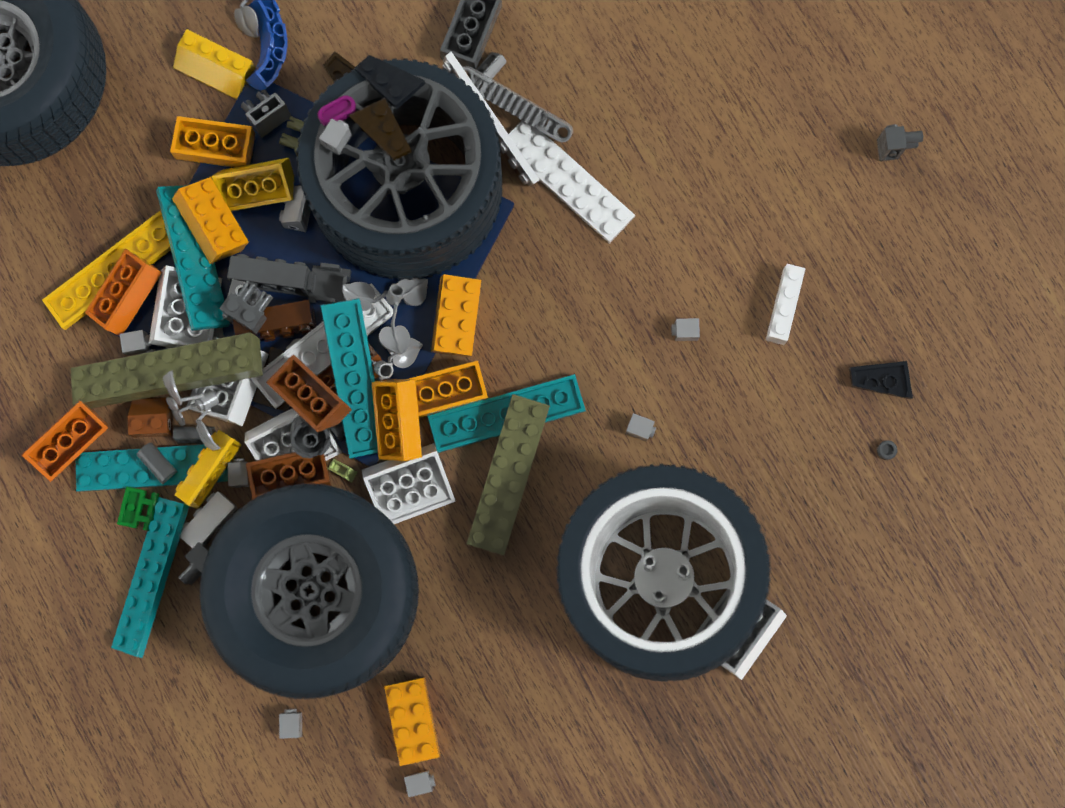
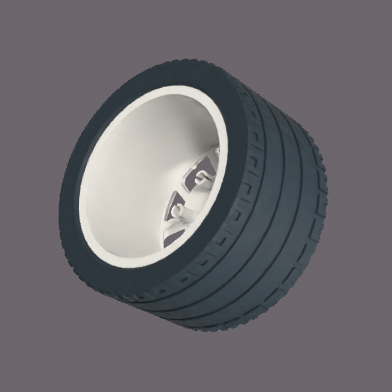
M650 464L644 467L639 466L635 470L631 468L626 472L618 473L614 478L610 477L603 484H599V488L593 489L582 500L581 506L578 505L574 514L571 515V521L566 525L564 534H562V544H559L557 556L558 590L562 605L565 608L564 610L576 632L604 661L626 674L628 673L634 677L664 682L687 680L706 674L725 663L738 652L750 637L763 612L769 592L771 567L770 556L767 552L768 546L756 516L750 512V507L746 505L740 496L737 497L733 489L726 486L724 482H718L714 476L707 475L703 471L702 473L697 472V469L687 468L682 465L681 467H676V464H659V466ZM668 514L684 518L685 524L681 550L651 548L650 518L653 515ZM639 519L643 520V548L618 536L622 529ZM694 521L704 527L715 537V541L688 550L691 523ZM611 542H616L641 555V559L635 569L634 579L631 582L600 573L603 555ZM717 547L722 548L728 560L731 574L730 579L726 582L698 586L694 581V572L689 559ZM600 581L627 588V592L609 610L605 609L601 598ZM729 588L730 594L721 616H718L701 596V593ZM634 594H640L647 603L655 606L657 612L641 638H636L624 632L615 624L612 618ZM687 597H694L711 617L713 624L700 634L683 640L669 612L671 607L679 605ZM664 618L676 642L657 643L647 640L659 621Z

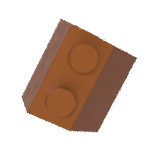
M166 398L132 401L128 413V435L133 438L172 436V410L168 407Z

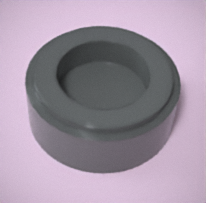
M883 441L877 447V454L883 460H890L896 456L897 446L892 441Z

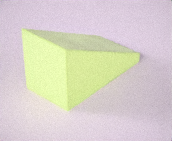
M333 459L328 467L330 471L350 482L354 480L358 473L336 459Z

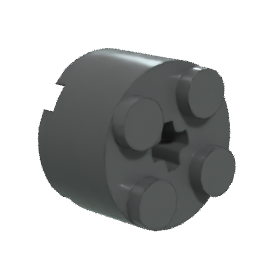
M298 416L290 427V440L295 453L304 458H313V456L324 454L330 446L329 428L317 432L301 416Z

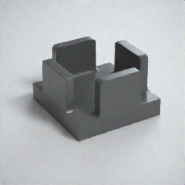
M320 263V266L313 265L312 271H309L307 284L308 300L310 303L324 305L345 301L342 285L350 284L351 269H342L340 265Z

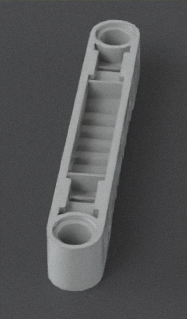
M470 66L462 67L464 71L469 72L471 81L486 100L498 105V107L524 120V122L529 123L559 142H566L572 137L573 128L568 122ZM559 128H566L568 135L566 137L560 136Z

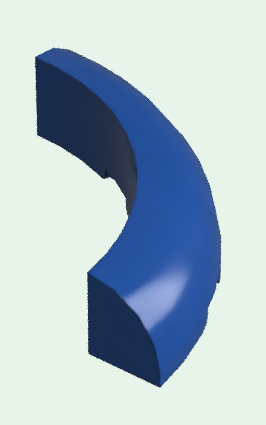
M254 0L248 5L257 15L261 52L257 67L246 81L250 86L258 90L266 89L277 78L287 53L286 26L282 22L279 14L280 9L275 0Z

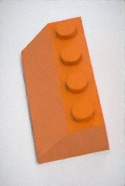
M125 248L85 313L105 330L120 336L128 328L162 272Z
M79 401L32 444L22 456L51 482L108 429V425L94 410L82 401Z

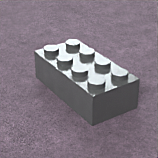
M460 0L440 49L441 59H444L447 54L452 52L462 67L470 66L477 69L502 8V0Z
M244 254L231 256L227 279L230 282L232 279L243 282L248 280L262 291L309 297L307 284L310 270L308 266H305V263L294 262V264H289L281 259L267 261V258L259 256L253 259Z

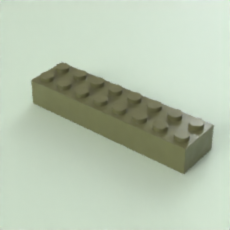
M512 395L469 534L468 545L501 555L505 554L550 405Z

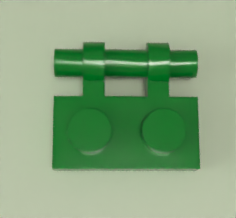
M126 487L117 525L138 529L140 521L144 522L143 530L149 531V524L154 520L155 505L159 502L157 500L160 494L152 492L151 498L146 499L147 491ZM143 505H149L146 516H141Z

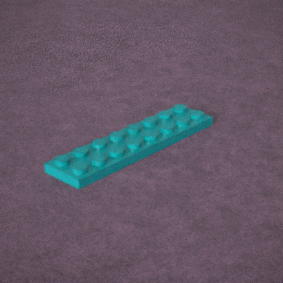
M188 185L158 187L156 192L191 331L228 327L230 322L222 316L223 312L220 310L224 303V298L215 263L210 264L172 200L178 189Z
M360 298L320 305L337 396L352 409L342 420L349 458L378 453L372 382H375Z
M575 374L428 415L437 452H445L500 436L513 394L550 405L545 423L586 412Z
M204 444L157 447L178 471L164 484H161L137 457L140 449L83 452L76 458V491L85 492L126 489V487L145 488L178 485L188 476V469L199 460L198 455L201 450L207 447ZM228 466L216 483L228 482Z
M160 497L157 500L159 502L155 505L154 520L149 524V531H147L111 647L139 658H143L189 509V505Z

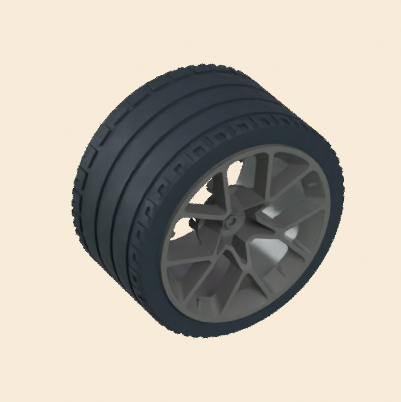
M385 59L382 61L425 80V85L397 110L387 101L398 125L420 126L410 135L403 134L412 153L393 161L378 145H376L374 150L362 151L357 149L369 136L349 117L343 120V122L349 126L351 137L341 153L338 155L322 146L319 138L326 126L322 125L318 119V111L321 107L341 96H350L355 101V112L384 99L369 82L353 69L352 72L345 73L344 77L336 79L332 86L329 85L327 90L319 95L320 98L315 100L313 108L309 109L308 117L304 119V126L300 130L301 137H298L299 144L296 151L298 155L296 157L297 173L300 176L299 182L303 194L321 231L331 246L339 254H342L345 260H348L354 266H359L361 270L368 271L373 275L375 273L379 277L397 278L398 280L422 279V277L426 276L432 277L436 273L439 275L445 270L452 269L451 267L454 265L458 266L461 261L468 259V255L473 254L478 246L482 245L483 239L486 240L488 233L492 230L493 223L496 222V217L500 210L499 205L502 198L499 137L489 109L486 108L484 101L480 100V96L472 90V87L465 84L463 79L457 78L454 73H448V70L445 68L440 69L438 65H430L425 61L422 63L414 59L412 61L408 59H392L387 61ZM442 137L449 138L465 156V165H430L427 151L428 140ZM350 156L357 159L352 164L346 167V164ZM367 167L382 187L359 210L342 193L341 185L354 174ZM433 175L462 176L456 191L449 200L446 201L432 178ZM425 179L439 202V208L419 219L408 220L398 193L405 194L408 190L419 186ZM388 194L392 195L399 217L398 222L385 221L370 216V213Z

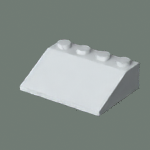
M166 265L160 270L162 274L158 281L148 344L174 348L213 340L214 328L191 331L176 268ZM218 278L221 287L222 278Z
M261 350L263 369L269 354ZM251 378L196 388L192 390L191 396L213 390L219 400V404L211 407V412L206 415L243 426L257 386ZM197 399L189 400L187 406L195 403ZM197 406L189 409L201 414L204 412V410L199 411Z
M293 408L245 432V444L256 461L295 452L291 445L290 427L292 422L300 415ZM330 428V446L324 453L326 461L342 453Z
M434 443L421 448V458L408 461L387 460L362 469L363 479L374 506L394 524L456 501Z
M729 588L713 608V611L718 616H721L730 594ZM766 600L763 612L750 637L738 652L721 666L742 680L787 617L786 614L779 607ZM709 615L694 636L700 634L713 624V620Z

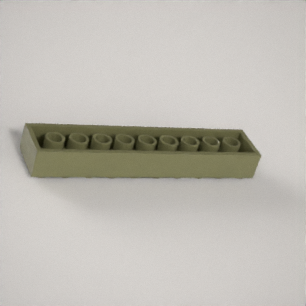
M250 332L71 368L72 405L82 401L92 409L169 394L164 385L163 376L173 370L174 382L178 392L263 376L260 339Z

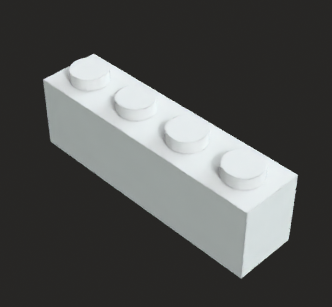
M786 264L784 267L766 341L785 345L788 341L806 268Z

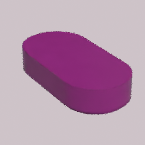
M341 96L321 107L318 111L320 123L327 127L331 119L338 122V120L343 121L348 118L350 114L356 111L354 99L350 96Z

